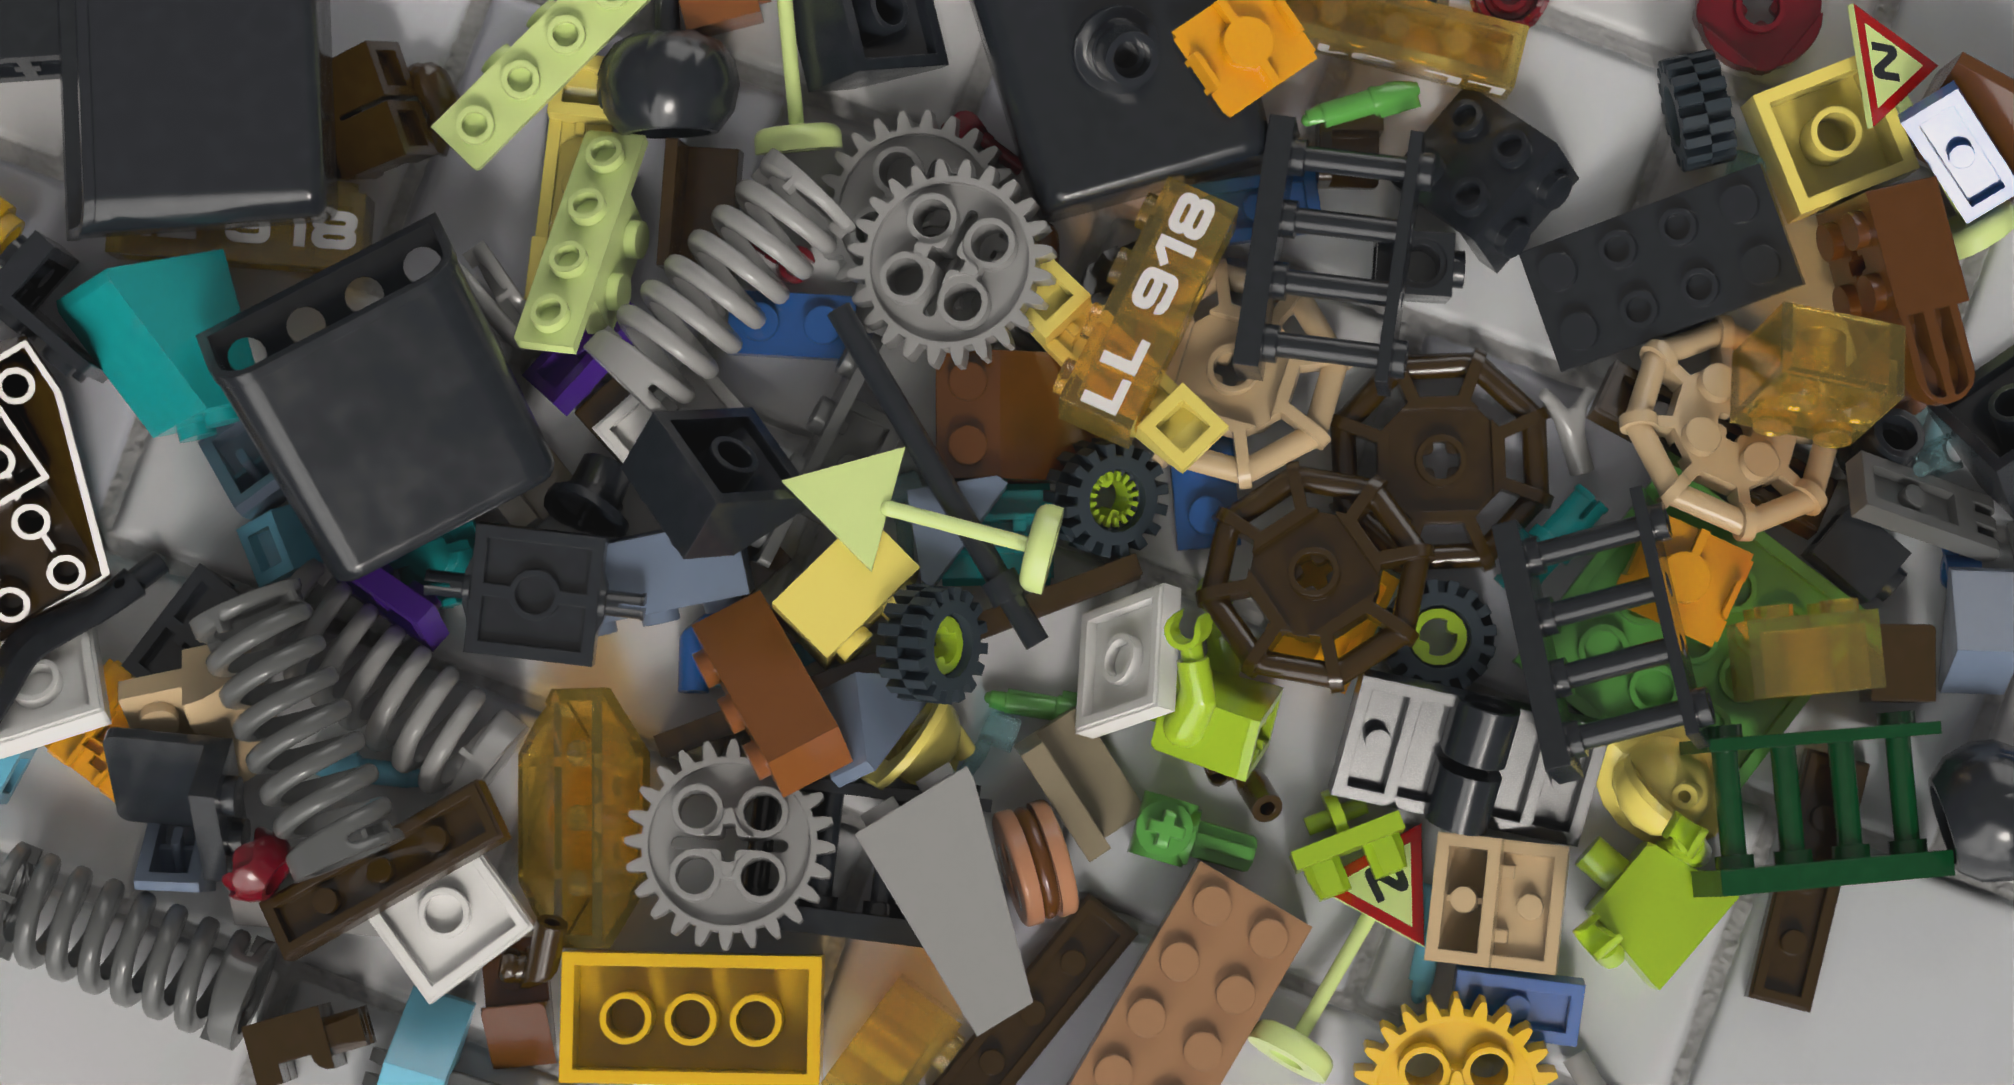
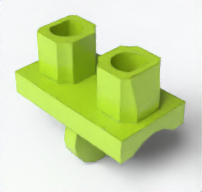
M1328 788L1320 792L1325 810L1303 818V821L1310 836L1330 828L1333 829L1335 835L1290 852L1291 855L1289 856L1295 874L1303 872L1307 884L1319 902H1322L1352 889L1340 857L1363 849L1375 880L1406 869L1408 867L1404 844L1400 836L1406 827L1399 810L1350 829L1348 821L1369 813L1366 802L1351 799L1340 804L1337 796L1331 795Z

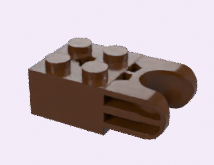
M1932 176L1867 191L1816 215L1818 222L1816 230L1817 247L1821 257L1829 263L1835 286L1832 293L1834 311L1838 319L1845 324L1865 399L1870 409L1876 415L1891 408L1902 409L1912 415H1917L1927 405H1947L1962 399L1974 384L1975 368L1958 305L1968 302L1970 299L1937 177Z

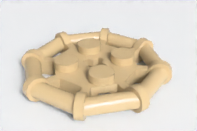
M1226 258L1214 259L1213 266L1178 284V289L1170 306L1163 314L1155 315L1153 312L1157 304L1161 302L1165 292L1158 295L1155 303L1150 308H1140L1141 313L1133 343L1139 347L1142 339L1150 342L1151 344L1146 355L1151 359L1160 330L1167 332L1175 338L1166 368L1162 369V371L1178 386L1183 382L1229 426V430L1223 436L1234 439L1236 453L1235 457L1208 449L1187 470L1237 483L1241 490L1252 488V482L1314 449L1323 451L1331 441L1328 432L1346 371L1353 366L1278 357L1276 363L1266 362L1263 381L1247 379L1246 381H1238L1235 386L1224 385L1223 376L1215 373L1217 365L1228 366L1234 355L1241 306L1231 304L1230 291L1243 294L1246 268L1227 264ZM1217 292L1219 305L1209 310V315L1196 322L1192 319L1183 323L1174 316ZM1287 295L1285 301L1275 300V303L1278 304L1274 307L1272 324L1281 325V332H1285L1282 327L1290 316L1295 315L1306 335L1337 338L1314 298ZM1319 372L1306 416L1291 404L1300 373ZM1279 420H1283L1295 430L1249 455L1247 437L1265 432L1273 423ZM1154 453L1152 461L1159 463L1163 469L1169 466L1166 461Z
M1730 315L1718 316L1708 324L1662 341L1650 339L1645 343L1639 352L1642 362L1627 410L1619 416L1618 420L1620 432L1629 436L1659 494L1656 500L1658 503L1663 502L1666 509L1672 506L1732 533L1736 541L1745 542L1753 541L1759 532L1802 515H1819L1828 503L1825 491L1840 440H1844L1847 437L1845 422L1836 419L1806 362L1809 355L1801 347L1795 351L1735 324ZM1710 350L1711 365L1700 372L1690 375L1678 364V361ZM1733 351L1774 368L1776 371L1768 379L1734 364ZM1786 380L1789 382L1810 423L1796 422L1793 399L1787 392L1779 389ZM1663 383L1673 392L1667 414L1657 415L1653 410L1661 384ZM1718 418L1723 420L1730 418L1737 422L1742 429L1743 435H1740L1734 442L1727 439V428L1718 423ZM1659 437H1664L1669 447L1675 442L1682 456L1677 462L1682 470L1679 476ZM1795 444L1812 445L1803 478H1800L1789 468ZM1694 481L1726 495L1728 503L1689 485ZM1771 484L1783 495L1755 506L1751 503L1750 491L1762 485L1763 488Z

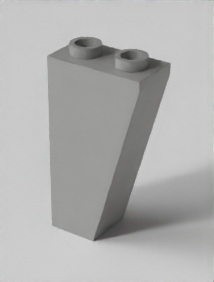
M948 762L916 781L922 793L902 806H899L894 796L860 815L866 827L857 832L855 836L976 1036H979L1033 1003L974 777L967 766L955 773Z

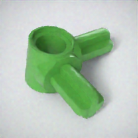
M1145 790L1127 852L1181 868L1183 865H1187L1189 857L1240 872H1247L1255 857L1257 838L1251 834L1201 820L1202 810L1199 809L1200 806Z

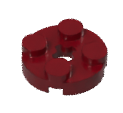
M1696 0L1692 20L1694 27L1700 34L1701 41L1707 49L1715 52L1716 59L1737 71L1762 76L1769 74L1771 71L1789 66L1811 47L1822 27V1L1772 0L1773 2L1769 6L1768 11L1775 17L1773 22L1767 24L1759 20L1753 24L1745 17L1748 9L1742 4L1743 0Z

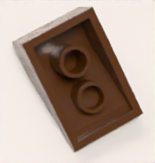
M975 350L969 351V360L965 370H960L955 365L951 353H947L940 369H936V449L956 482L997 475L1008 484H1056L1057 482L1048 480L1046 477L1050 468L1059 471L1063 470L1064 466L1056 458L1063 451L1076 453L1072 444L1081 440L1092 442V438H1106L1127 443V429L1109 413L1081 401L1084 389L1047 352L992 350V362L987 364Z

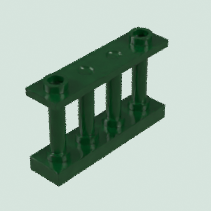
M1915 710L1876 713L1877 726L1743 737L1742 724L1706 727L1710 747L1698 750L1691 741L1679 742L1680 755L1711 753L1721 853V856L1714 857L1715 869L1691 871L1693 897H1727L1954 876L1953 850H1928L1927 838L1920 839L1911 736L1942 734L1941 721L1916 723ZM1885 738L1894 841H1888L1889 854L1871 855L1870 843L1863 844L1853 741ZM1827 743L1837 846H1830L1831 859L1813 860L1812 849H1805L1796 746ZM1770 748L1779 851H1773L1774 864L1755 866L1754 854H1747L1738 750Z

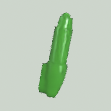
M1390 81L1380 86H1370L1367 90L1319 103V105L1305 111V115L1301 118V123L1306 127L1324 123L1325 128H1329L1373 114L1378 116L1379 119L1421 107L1418 96L1420 88L1417 82Z
M1008 688L1007 692L991 690L984 695V700L989 704L990 708L1004 713L1052 721L1068 709L1077 706V692L1063 690L1062 695L1059 694L1057 697Z

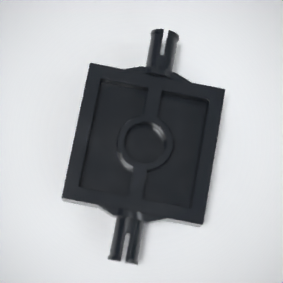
M483 521L476 524L473 557L465 573L427 568L424 581L450 584L428 582L424 585V595L462 599V606L466 617L463 652L593 667L595 665L598 632L606 616L644 621L646 608L624 606L621 604L645 606L647 604V593L639 594L609 590V583L605 572L609 536Z

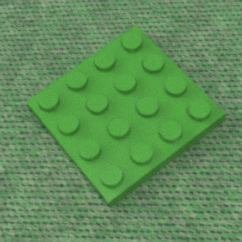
M1674 466L1679 476L1682 473V470ZM1651 480L1645 487V491L1654 504L1658 503L1656 500L1659 494ZM1692 481L1689 485L1713 497L1723 500L1715 493H1713L1711 490H1709L1707 487ZM1633 504L1622 519L1635 516ZM1669 506L1666 509L1668 515L1698 529H1706L1711 532V535L1754 554L1751 560L1754 562L1739 591L1727 620H1724L1727 623L1719 641L1714 642L1711 648L1685 636L1697 688L1706 686L1713 703L1716 724L1710 726L1742 724L1743 737L1784 733L1873 615L1766 532L1757 533L1753 541L1750 542L1736 541L1731 532ZM1636 543L1595 553L1559 600L1615 586L1628 564ZM1628 609L1562 626L1561 634L1552 636L1557 659L1565 657L1568 663L1664 638L1661 624ZM1518 653L1512 660V663L1523 670L1520 654ZM1669 663L1576 687L1575 695L1566 697L1568 706L1580 715L1604 719L1678 700ZM1770 748L1738 750L1741 788L1769 753Z

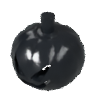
M653 0L654 30L632 33L616 42L603 58L597 80L599 105L610 124L621 135H645L647 139H680L717 134L735 111L740 87L736 61L720 40L697 30H680L679 0Z
M1994 739L1967 742L1943 756L1928 779L1929 793L1936 820L1946 849L1953 850L1954 866L1959 873L1982 883L2013 881L2014 746Z

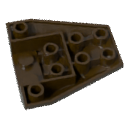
M26 335L0 341V641H2L29 620L65 605L111 578V571L62 388Z

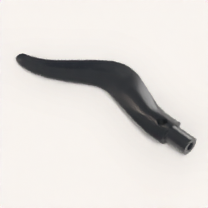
M155 551L151 552L131 569L126 570L123 568L103 587L90 595L29 620L6 639L0 648V723L14 703L32 669L44 656L103 623L145 596V589L170 571L166 563Z

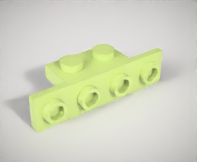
M548 0L528 20L526 26L529 29L512 46L505 44L489 57L481 69L484 74L431 128L474 170H481L651 0Z
M589 130L585 133L514 335L519 348L577 354L585 329L588 334H595L599 330H604L608 325L614 330L615 323L617 322V310L622 305L630 303L631 277L637 260L644 258L649 245L648 225L645 221H642L631 196L648 146L645 135H621L616 132Z

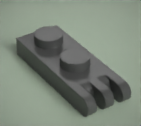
M1862 450L1845 463L1851 517L1978 561L1990 562L1999 558V541L1994 538L1998 533L1996 520L1991 517L1995 513L1992 497Z

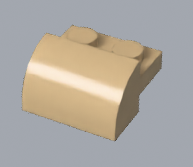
M208 645L182 650L181 669L118 682V701L131 729L145 728L151 731L192 735L208 734L214 737L233 738L239 776L243 778V783L257 775L249 771L245 760L251 749L261 741L244 742L236 739L232 726L237 717L246 709L233 710L222 705L219 692L232 677L222 678L209 673L206 666V658L211 653Z
M1438 831L1424 960L1557 975L1571 847L1483 836H1465Z

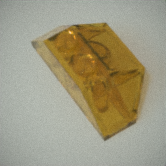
M611 688L551 689L545 700L546 708L534 722L518 754V883L536 917L549 914L559 916L568 922L563 948H611L641 899L637 897L634 891L648 879L646 873L637 874L627 871L626 865L642 857L641 850L626 846L624 844V837L642 834L643 826L629 818V811H648L651 805L639 791L641 786L650 787V752Z

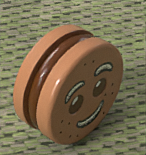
M1039 799L1027 803L1026 808L1018 807L1014 811L1008 808L994 813L992 829L999 863L1009 895L1022 923L1027 927H1032L1044 923L1045 918L1052 919L1056 917L1057 914L1062 918L1076 913L1079 908V897L1072 862L1061 828L1048 802L1044 799Z

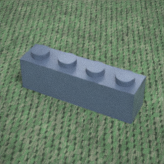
M663 529L608 540L605 572L609 583V590L639 594L647 593V604L645 606L621 604L624 606L646 608L645 618L642 621L643 627L680 619L678 608L702 603L705 614L716 613L741 600V595L750 594L755 589L747 547L734 556L683 559L678 550L671 544L669 537ZM606 616L598 632V637L617 632L616 621L628 618Z

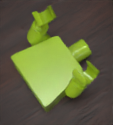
M1203 578L1199 580L1196 591L1201 589ZM1183 608L1174 613L1164 626V635L1167 642L1173 648L1180 650L1181 659L1176 661L1178 671L1175 712L1149 720L1156 722L1151 747L1159 752L1246 782L1270 745L1284 687L1239 677L1242 663L1205 609L1203 610L1206 613L1199 616L1195 623L1193 639L1184 637L1179 629V623L1184 612ZM1206 640L1208 651L1204 656L1202 642Z
M1674 811L1662 831L1664 838L1659 839L1655 844L1649 841H1642L1627 858L1601 836H1598L1584 850L1575 862V865L1598 884L1601 889L1584 908L1589 917L1572 932L1596 962L1607 969H1612L1621 965L1625 959L1644 983L1650 988L1661 990L1738 900L1739 896L1693 897L1691 871H1698L1695 868L1707 865L1712 855V848L1705 839L1709 832L1708 829L1695 824L1679 812Z

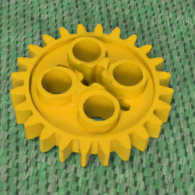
M1452 991L1448 1008L1439 1009L1431 994L1425 995V1013L1419 1016L1405 1003L1401 1005L1404 1024L1398 1028L1391 1022L1382 1019L1379 1025L1385 1042L1382 1044L1365 1039L1363 1042L1364 1052L1373 1060V1063L1361 1062L1354 1063L1353 1065L1354 1077L1367 1085H1547L1558 1078L1555 1065L1538 1064L1549 1053L1544 1040L1526 1045L1533 1032L1528 1020L1510 1028L1512 1016L1510 1007L1504 1004L1493 1016L1487 1014L1485 996L1481 994L1476 998L1471 1009H1463L1458 991ZM1421 1053L1432 1054L1440 1060L1436 1071L1425 1077L1413 1076L1405 1069L1406 1064L1412 1057ZM1484 1054H1495L1504 1059L1502 1069L1492 1077H1480L1470 1070L1475 1059Z

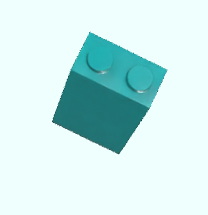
M224 249L106 268L56 301L60 316L153 438L177 434L180 443L193 442L217 434L216 427L240 421L221 387L213 380L195 336L241 312ZM248 337L235 341L228 351L229 362L235 370H241L255 364Z

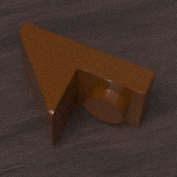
M523 937L513 944L511 948L525 951V948L531 945L532 937ZM501 954L482 967L486 1006L480 1008L493 1070L558 1063L551 980L530 989L519 988V983H504L498 977Z

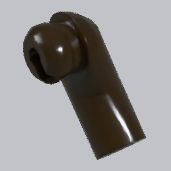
M417 62L408 67L417 99L427 113L426 122L439 156L447 157L450 146L431 126L461 96L445 69L434 62Z
M1257 766L1246 782L1204 768L1207 779L1213 786L1220 787L1232 781L1250 812L1259 822H1270L1280 815L1282 801L1268 777Z
M544 914L538 916L531 945L526 947L525 951H519L516 948L510 947L502 952L498 969L500 980L504 983H519V988L530 989L551 980L557 973L568 922L555 915Z

